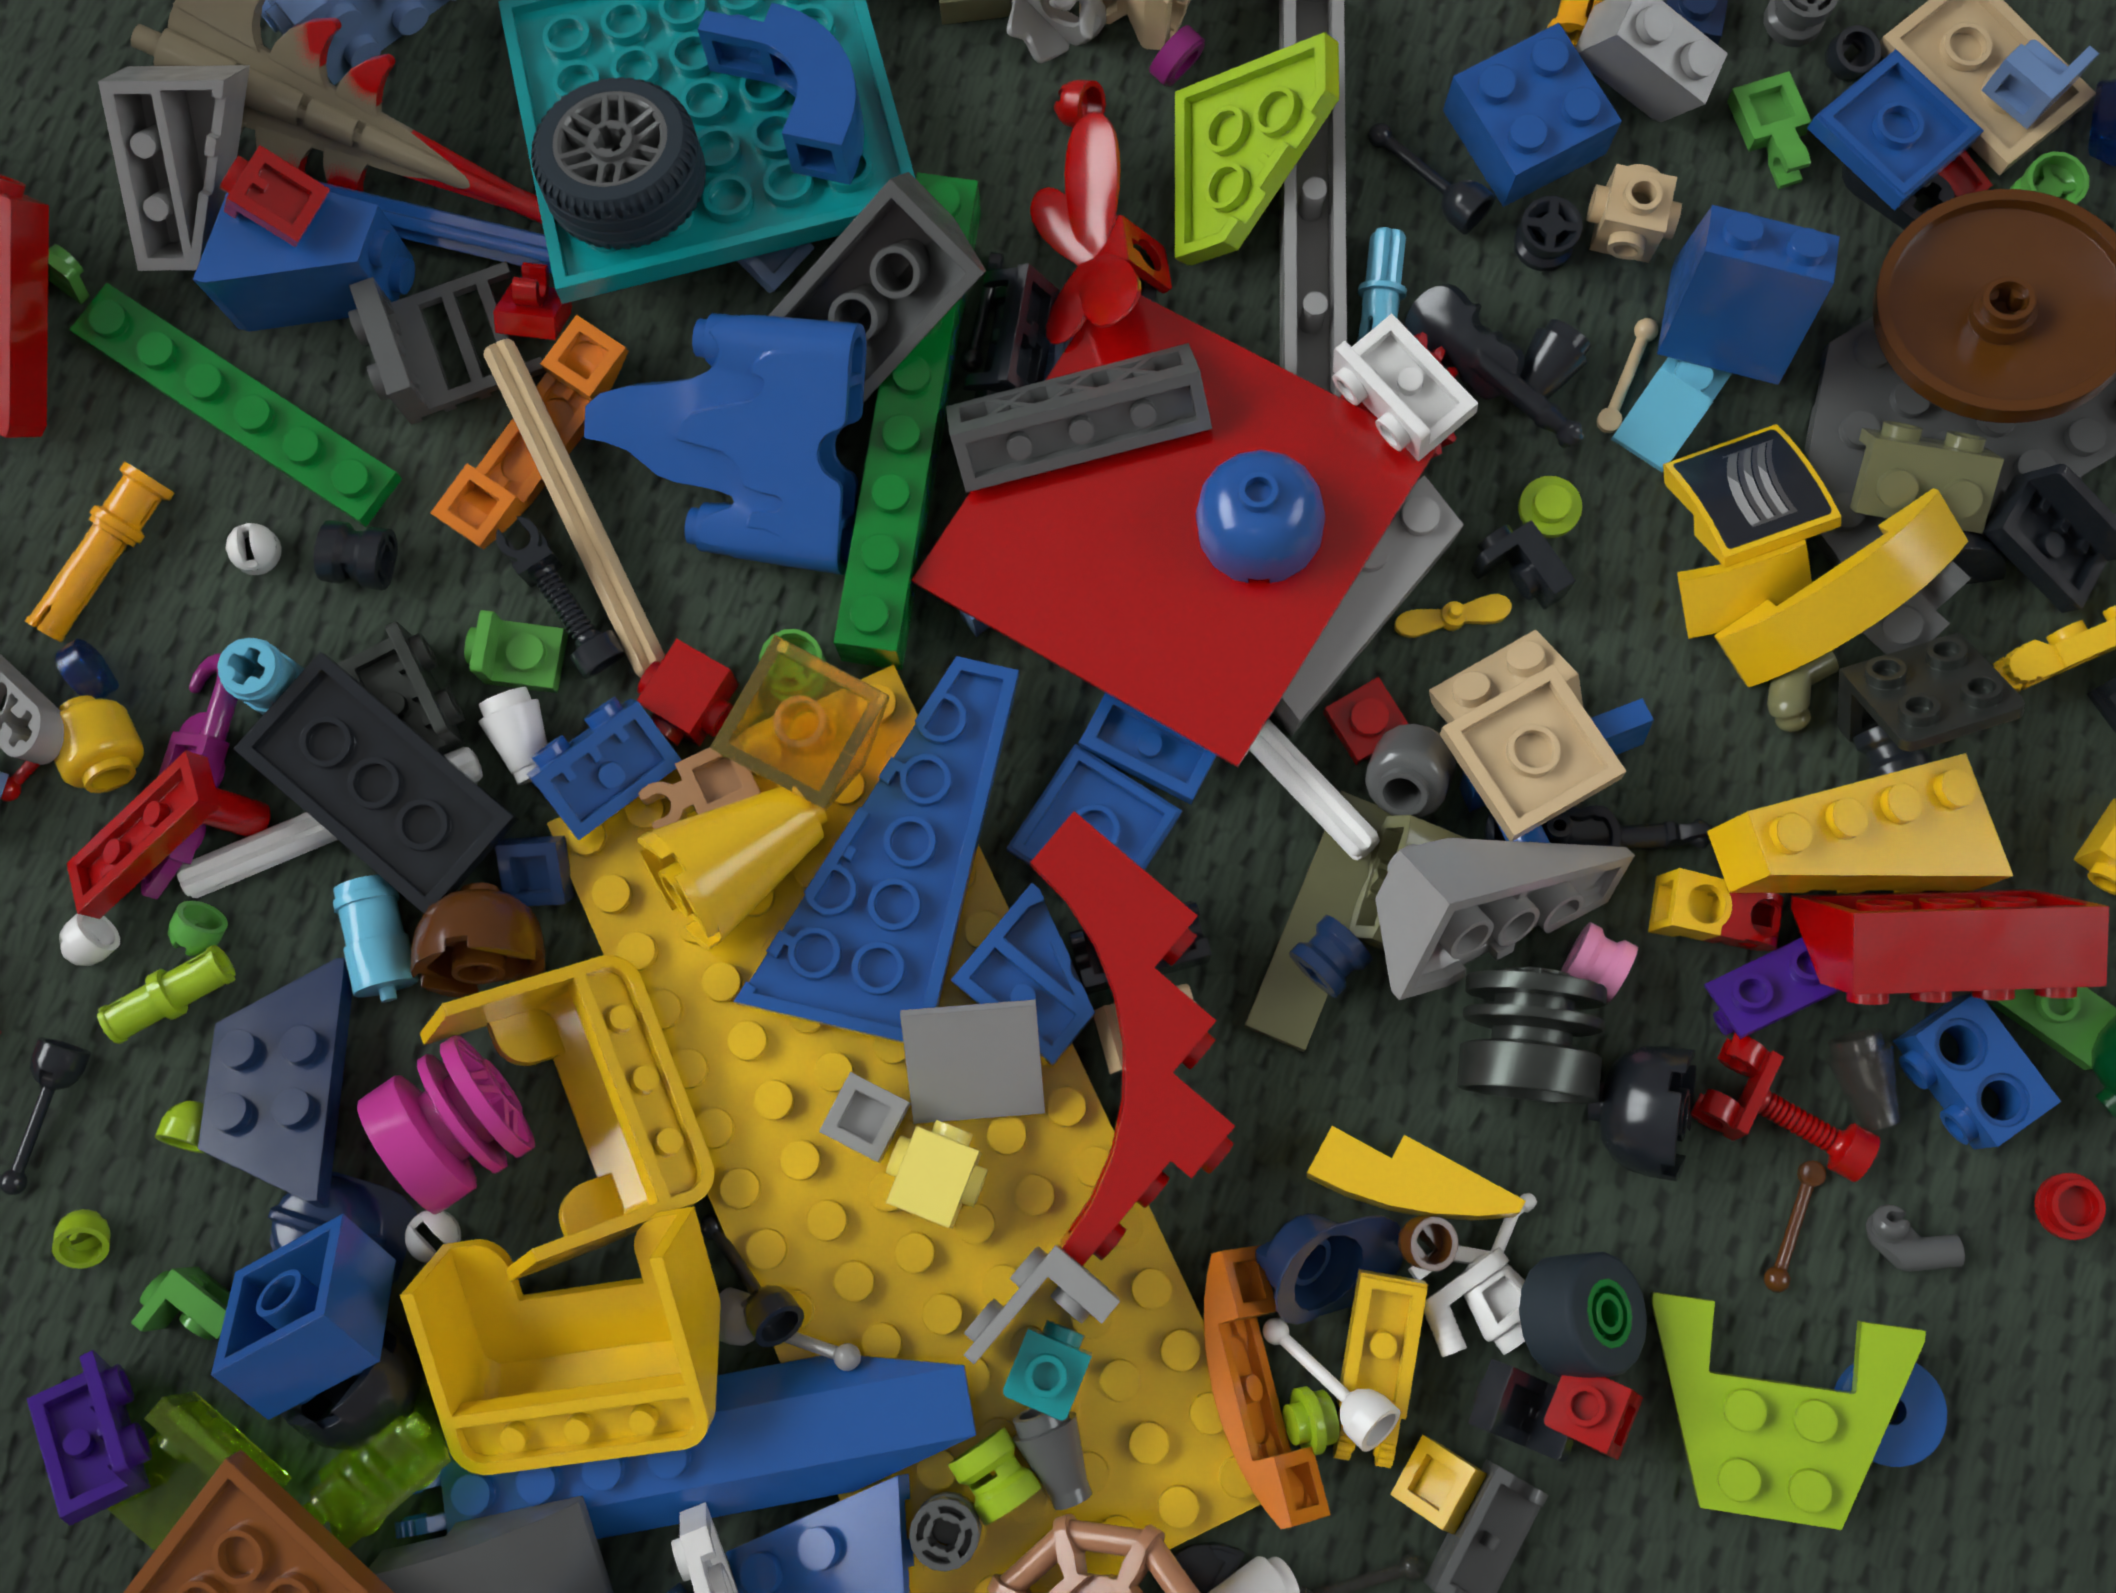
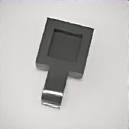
M1951 561L1913 597L1862 633L1885 654L1932 641L1950 624L1936 610L1971 578Z

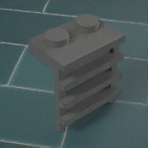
M506 261L394 302L388 299L373 277L349 285L357 309L348 312L351 325L360 344L363 347L370 345L376 362L367 366L372 385L380 400L390 399L411 425L423 421L422 417L441 410L449 412L457 409V405L477 397L482 400L492 396L491 392L499 390L493 375L491 374L486 377L484 375L457 297L478 290L496 342L510 339V336L507 334L495 333L493 311L498 303L491 284L513 277ZM442 302L444 303L471 382L453 389L449 386L423 309ZM541 357L524 362L531 377L546 373L540 364L543 361Z

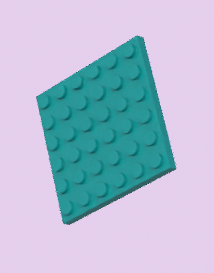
M866 0L498 1L555 290L562 304L840 236L891 178L909 172L915 178ZM771 3H776L800 11L813 18L837 39L848 56L853 69L864 120L863 152L851 185L792 173L782 131L794 104L795 97L787 90L771 83L710 71L697 30L706 10L727 15H744L752 20L764 22ZM624 77L652 82L654 85H659L664 90L669 91L680 101L693 122L705 159L706 179L704 191L700 202L697 203V208L692 211V215L689 218L685 219L683 225L678 226L676 231L670 232L667 237H662L659 241L651 242L649 245L645 244L638 248L631 247V249L621 248L620 250H615L614 248L605 249L604 247L598 248L594 245H588L584 241H579L576 237L571 236L560 226L551 214L536 181L532 168L531 150L534 133L537 132L538 124L541 123L542 117L547 114V111L561 97L590 82Z

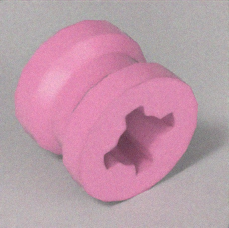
M1589 922L1576 939L1561 971L1579 979L1590 980L1604 985L1607 988L1606 1003H1609L1625 981L1636 958L1638 947L1627 940L1615 942L1605 937L1602 927Z

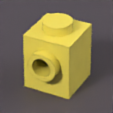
M936 1120L932 1131L916 1126L911 1139L901 1135L895 1145L886 1170L887 1174L896 1177L886 1203L953 1229L962 1204L974 1208L988 1173V1169L978 1166L982 1153L969 1147L973 1134Z

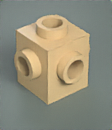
M1616 164L1606 186L1596 184L1590 200L1586 221L1595 223L1589 250L1610 254L1620 259L1649 263L1663 238L1669 240L1673 238L1679 222L1682 203L1673 201L1677 177L1661 174L1657 169L1648 165L1634 164L1625 166Z

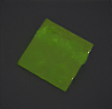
M425 1383L421 1384L420 1392L414 1405V1412L409 1417L398 1416L388 1427L371 1440V1444L367 1443L356 1451L343 1450L318 1471L321 1483L310 1490L309 1496L311 1500L303 1507L322 1525L329 1521L331 1533L347 1549L362 1537H367L374 1533L393 1510L416 1491L428 1487L437 1478L441 1470L451 1462L427 1385Z

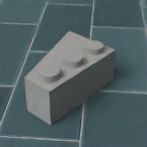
M250 65L129 66L98 81L138 271L197 270L227 193L219 187L229 168L237 158Z

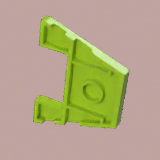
M1651 1292L1650 1302L1659 1333L1662 1353L1699 1507L1842 1530L1925 1343L1926 1331L1857 1320L1852 1390L1842 1391L1709 1371L1715 1301Z

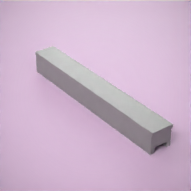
M1279 0V50L1323 32H1326L1339 42V101L1279 189L1280 367L1340 397L1342 394L1336 387L1332 376L1335 374L1333 372L1334 349L1343 341L1347 342L1344 0Z

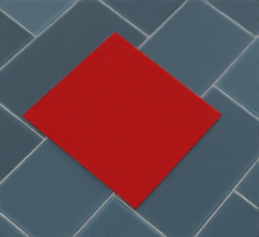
M1140 295L1138 302L1131 312L1111 327L1099 328L1087 318L1045 380L1189 343L1200 369L1212 429L971 491L911 582L1232 765L1239 767L1435 454L1437 447L1420 461H1417L1406 448L1397 451L1387 443L1378 431L1375 424L1378 418L1375 415ZM1261 449L1283 453L1304 465L1320 488L1325 510V524L1320 548L1304 569L1284 581L1270 583L1269 579L1255 580L1248 578L1247 583L1234 580L1215 568L1200 547L1195 514L1202 486L1218 465L1236 454Z

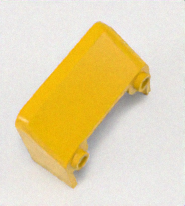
M603 955L442 1003L420 1032L423 1044L427 1045L452 1037L453 1035H459L486 1026L498 1054L512 1064L530 1066L553 1059L597 1178L579 1184L564 1197L559 1209V1223L564 1237L532 1248L505 1270L510 1282L602 1248L637 1232L640 1226L657 1212L690 1207L705 1197L711 1189L714 1181L712 1159L642 977L636 967L628 960L615 955Z

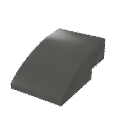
M583 1495L457 1522L447 1536L382 1550L369 1567L395 1593H614Z

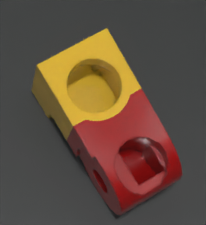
M1678 868L1656 876L1648 932L1671 937L1683 936L1715 944L1721 942L1725 945L1755 951H1774L1778 947L1784 897L1777 893H1729L1725 880L1722 878Z

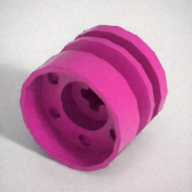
M453 1035L440 1044V1054L443 1062L432 1054H425L417 1060V1070L425 1088L424 1092L403 1076L395 1075L358 1100L357 1105L362 1126L389 1171L421 1207L434 1215L443 1212L477 1188V1178L469 1159L470 1156L492 1173H498L508 1167L504 1149L518 1158L535 1148L534 1136L523 1116L521 1104L514 1091L499 1070L489 1060L483 1058L460 1035Z

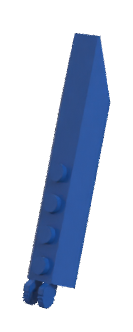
M821 1355L717 1375L716 1412L706 1435L697 1445L678 1451L493 1475H478L465 1470L457 1464L451 1456L444 1438L439 1469L389 1479L391 1495L399 1494L401 1496L413 1495L423 1492L424 1489L441 1486L445 1512L429 1515L427 1513H419L404 1517L403 1520L394 1523L396 1538L417 1536L447 1529L448 1534L457 1522L582 1495L596 1539L680 1524V1512L705 1502L711 1518L854 1492L977 1435L965 1365L861 1356L860 1363L855 1369L843 1371L835 1365L833 1359Z

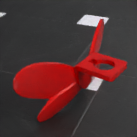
M1097 112L1082 117L1072 129L1066 150L1065 194L1055 188H1043L1034 195L1030 206L1032 222L1041 237L1057 253L1077 265V268L1063 286L1051 308L1046 324V337L1052 344H1060L1072 338L1080 330L1087 318L1095 326L1107 328L1127 316L1135 307L1141 294V281L1139 277L1163 294L1172 289L1164 246L1126 217L1116 214L1121 173L1119 144L1116 131L1110 120ZM1134 244L1140 245L1148 253L1153 262L1154 269L1145 262L1140 252L1133 248Z

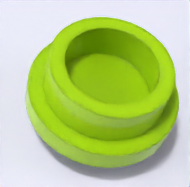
M1543 476L1533 480L1526 486L1519 499L1518 510L1523 524L1532 520L1545 538H1556L1567 534L1575 527L1582 513V500L1577 489L1569 481L1557 476Z
M1307 1386L1294 1388L1290 1395L1289 1404H1286L1283 1408V1420L1287 1436L1293 1445H1300L1301 1448L1312 1446L1315 1456L1323 1454L1327 1445L1335 1444L1339 1439V1420L1335 1405L1330 1395L1323 1389L1312 1391Z

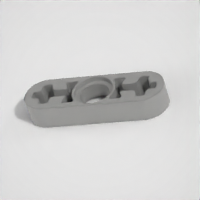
M0 654V705L7 692L5 705L0 712V748L11 757L41 765L48 764L59 755L64 740V724L60 716V710Z

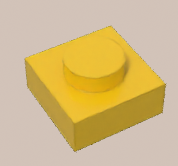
M1422 1435L1390 1495L1441 1530L1455 1535L1487 1473L1436 1440Z

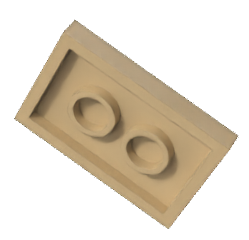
M1928 0L1880 40L1881 56L1883 58H1886L1895 49L1898 50L1984 130L1970 147L1999 176L2086 106L2096 94L2079 77L2046 112L2026 129L1981 91L2003 61L2021 43L2025 46L2030 40L2039 41L2064 64L2069 66L2004 0Z

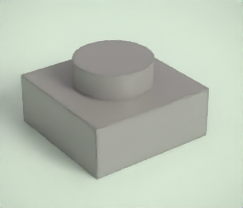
M850 1072L819 1132L881 1163L911 1103Z

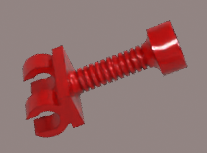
M1734 1033L1732 1040L1726 1038L1717 1059L1734 1072L1749 1076L1746 1086L1738 1102L1728 1095L1713 1089H1708L1705 1095L1700 1093L1691 1111L1692 1117L1706 1127L1722 1132L1723 1136L1735 1141L1748 1135L1757 1114H1761V1116L1772 1120L1775 1124L1778 1123L1784 1129L1790 1130L1791 1133H1796L1798 1137L1802 1136V1139L1808 1140L1809 1143L1814 1144V1146L1819 1147L1821 1150H1825L1829 1154L1828 1169L1851 1182H1857L1872 1165L1878 1153L1880 1137L1856 1123L1850 1124L1845 1130L1837 1129L1829 1123H1825L1824 1120H1819L1813 1114L1807 1113L1806 1110H1801L1799 1106L1795 1107V1104L1789 1103L1783 1097L1772 1093L1769 1088L1784 1056L1775 1051H1768L1761 1043L1748 1036L1740 1039Z

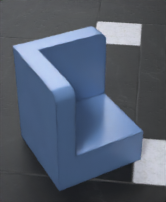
M2030 40L2025 46L2021 43L2003 61L1981 91L2024 128L2028 129L2077 81L2099 53L2089 46L2067 66L2039 41Z

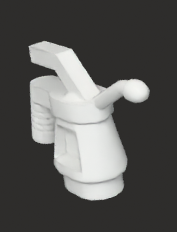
M1526 1193L1520 1196V1198L1526 1200L1524 1206L1514 1218H1504L1491 1251L1458 1245V1251L1453 1262L1468 1264L1466 1270L1426 1299L1424 1314L1442 1357L1467 1348L1450 1307V1304L1462 1295H1464L1484 1339L1488 1342L1494 1341L1503 1355L1525 1342L1519 1316L1521 1289L1525 1280L1508 1264L1509 1259L1504 1254V1251L1518 1217L1522 1213H1528L1534 1209L1537 1204L1536 1197L1533 1194ZM1414 1266L1408 1269L1413 1278L1418 1280L1432 1272Z

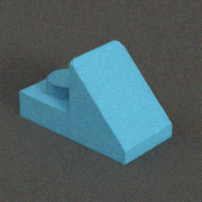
M1668 357L1611 440L1663 473V464L1670 462L1732 373Z

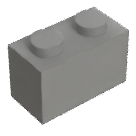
M1604 0L1593 7L1575 47L1592 73L1650 118L1658 122H1664L1705 105L1728 54L1662 0Z

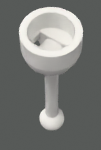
M1271 1318L1266 1321L1263 1326V1336L1266 1341L1273 1345L1280 1344L1342 1402L1340 1421L1346 1435L1364 1452L1378 1446L1394 1429L1400 1417V1410L1386 1396L1373 1389H1357L1350 1392L1289 1335V1327L1284 1320Z

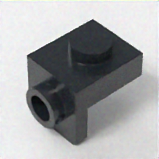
M1491 1358L1486 1375L1476 1389L1475 1405L1468 1424L1560 1462H1565L1568 1459L1574 1443V1439L1547 1427L1544 1423V1417L1557 1386Z

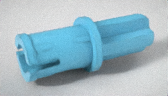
M1381 227L1377 228L1370 236L1366 279L1358 286V294L1363 300L1357 342L1391 313L1398 319L1400 301L1405 299L1407 293L1406 287L1401 284L1406 236L1401 230Z

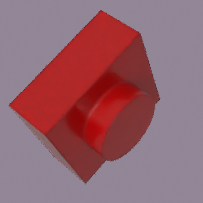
M1379 677L1327 706L1323 711L1324 716L1355 765L1372 756L1376 744L1387 731L1398 725L1409 724Z

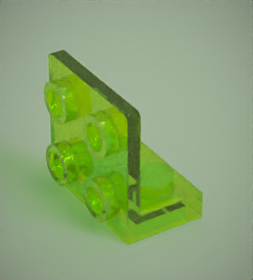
M195 1391L164 1396L144 1418L157 1430L149 1440L152 1460L144 1463L151 1488L107 1509L155 1551L223 1461L242 1449L282 1488L293 1477Z

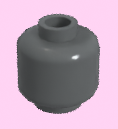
M1415 723L1398 725L1387 731L1375 746L1365 777L1369 796L1379 808L1392 816L1412 815L1417 818H1423L1435 812L1446 799L1454 776L1456 760L1440 736V733L1434 729Z

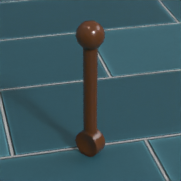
M1818 1161L1803 1162L1798 1168L1797 1175L1801 1184L1775 1265L1770 1267L1764 1274V1283L1772 1292H1784L1790 1285L1791 1278L1787 1270L1813 1189L1816 1186H1820L1826 1179V1170Z

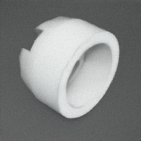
M246 523L235 527L229 534L226 542V551L230 561L238 569L240 568L242 572L249 575H261L272 570L281 557V544L278 537L267 527L255 523ZM249 537L251 550L255 558L248 561L245 548V539Z
M76 914L60 931L61 953L65 959L75 965L92 966L103 961L119 947L120 936L115 926L105 916L97 919Z
M426 1210L417 1214L409 1222L405 1232L407 1250L415 1259L424 1263H428L436 1251L417 1231L418 1226L423 1222L444 1244L454 1243L457 1240L460 1242L461 1229L457 1220L445 1211L434 1215Z

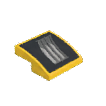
M1777 424L1663 464L1666 487L1694 515V536L1724 568L1841 527V514L1823 481L1798 446Z

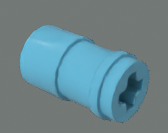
M257 638L238 639L229 644L221 653L217 665L218 676L225 690L238 700L244 701V703L262 715L267 712L304 670L302 666L284 653H281L279 649L268 641Z
M379 874L359 877L338 884L333 889L335 897L333 908L334 912L339 914L346 945L343 952L353 996L371 997L379 995L381 1002L396 1000V990L410 987L419 981L418 975L413 978L410 973L411 943L409 934L405 933L397 902L400 898L399 892Z

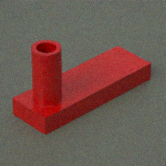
M185 750L66 863L77 914L101 919L202 824L245 837L267 829L271 815L269 806L264 802L216 788L208 757Z

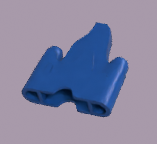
M712 313L708 319L700 318L697 320L692 337L694 354L696 357L705 358L706 362L711 365L709 371L694 378L637 383L602 392L586 405L584 437L586 439L606 442L625 449L657 476L672 482L708 488L732 496L734 502H704L700 508H690L685 521V539L688 544L696 545L699 551L727 555L739 559L839 575L846 573L856 519L858 478L852 471L840 463L836 455L835 442L840 431L847 425L859 421L863 413L867 341L862 324L766 315L738 316Z

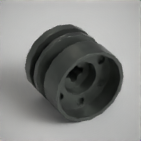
M1507 967L1502 970L1477 971L1466 975L1465 992L1474 997L1494 1001V1004L1468 1005L1463 1008V1018L1473 1024L1492 1029L1491 1039H1475L1460 1044L1456 1087L1480 1094L1541 1102L1571 1104L1599 1102L1602 1058L1592 1052L1572 1047L1573 1037L1592 1036L1604 1032L1605 1022L1601 1018L1575 1012V1009H1596L1606 1006L1607 988L1604 985L1590 980L1579 979L1562 971L1536 967Z

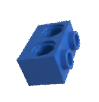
M1972 993L1953 998L1951 1002H1947L1893 1041L1903 1054L1899 1057V1063L1904 1073L1916 1086L1921 1089L1928 1088L1944 1109L1940 1112V1119L1945 1128L1957 1141L1965 1145L1969 1143L1973 1149L1999 1147L2061 1102L1986 1001L1972 997ZM1944 1031L1955 1038L1959 1047V1055L1954 1064L1949 1062L1940 1051L1939 1040ZM1985 1086L1990 1087L1999 1099L2000 1108L1994 1119L1984 1111L1981 1105V1093Z

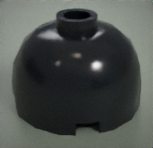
M1644 1046L1624 1053L1612 1063L1606 1081L1600 1082L1599 1102L1588 1104V1120L1600 1122L1601 1140L1613 1160L1629 1171L1652 1178L1676 1182L1680 1179L1686 1155L1676 1154L1677 1141L1683 1142L1686 1129L1689 1131L1691 1129V1111L1694 1107L1696 1088V1065H1690L1696 1055L1694 1049L1673 1046Z
M387 1317L380 1362L365 1369L360 1375H353L317 1394L309 1402L298 1404L281 1414L291 1427L308 1440L324 1448L356 1451L376 1444L387 1436H393L400 1432L412 1418L415 1410L414 1405L420 1392L422 1364L417 1348L401 1328Z

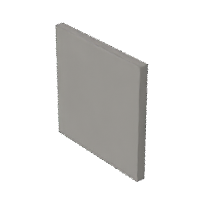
M1036 1000L900 1010L914 1124L930 1123L936 1120L943 1122L1045 1113Z

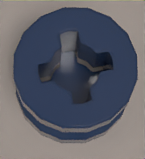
M1325 915L1316 924V935L1309 942H1299L1289 952L1290 957L1300 970L1320 989L1334 998L1346 988V977L1353 970H1363L1373 960L1371 954L1361 941L1343 924L1329 915Z

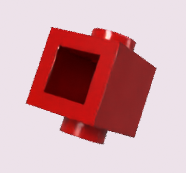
M676 638L662 662L654 661L642 675L637 688V692L640 694L637 701L669 743L678 746L681 740L685 738L700 747L707 734L715 737L726 725L733 709V705L728 701L739 683L729 668Z

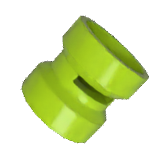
M1005 1427L986 1437L948 1464L958 1483L968 1485L976 1497L974 1509L985 1526L1009 1513L1042 1488L1031 1468L1022 1467L1014 1456L1016 1444ZM994 1470L996 1473L991 1475L990 1472Z

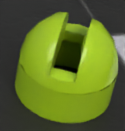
M184 1101L169 1108L161 1119L155 1138L182 1150L204 1153L198 1149L204 1104L198 1101Z
M89 1209L75 1210L64 1216L54 1231L52 1253L55 1259L67 1267L77 1269L89 1268L102 1262L108 1255L111 1231L107 1221L98 1212Z

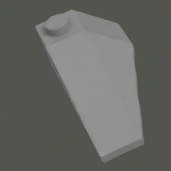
M1445 838L1420 845L1411 844L1399 849L1387 866L1388 873L1375 898L1392 993L1399 1000L1447 987L1465 977L1467 969L1463 965L1489 952L1497 961L1512 953L1515 943L1526 936L1533 928L1540 926L1543 931L1550 933L1609 901L1635 855L1627 847Z

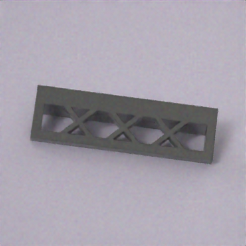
M1189 343L946 406L950 437L966 493L1212 429L1200 369Z

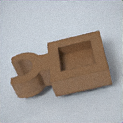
M733 736L675 763L682 781L673 785L666 782H654L641 789L638 795L645 805L652 804L659 799L670 800L671 810L669 814L652 823L653 828L656 829L686 819L687 815L695 810L698 814L757 795L761 791L737 740Z

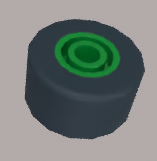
M1606 1252L1560 1255L1543 1258L1529 1271L1521 1289L1519 1316L1522 1334L1532 1357L1546 1372L1560 1378L1562 1375L1582 1378L1610 1377L1625 1373L1638 1360L1646 1338L1647 1315L1645 1303L1634 1274L1619 1258Z

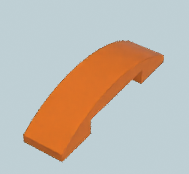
M578 315L574 317L540 363L545 369L546 374L536 386L568 454L571 453L584 435L586 405L600 393L611 390L629 352L625 346ZM514 418L476 469L467 463L430 512L438 520L483 550L496 540L497 530L499 529L504 533L518 519L517 517H520L545 487V483Z
M1259 1246L1223 1250L1211 1254L1204 1296V1335L1213 1396L1230 1448L1251 1490L1280 1529L1291 1528L1330 1516L1312 1446L1291 1451L1257 1319L1259 1316L1276 1312L1271 1284L1255 1257L1256 1249Z

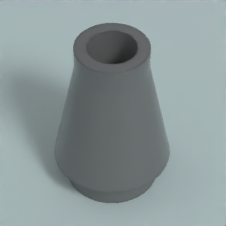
M1028 1408L1018 1414L1013 1419L1017 1431L1013 1441L1048 1493L1054 1509H1068L1087 1500L1092 1495V1491L1087 1480L1076 1413L1070 1411L1065 1420L1055 1419L1032 1408Z

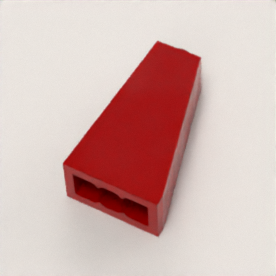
M0 174V435L5 438L41 437L47 427L49 205L24 195L26 184Z

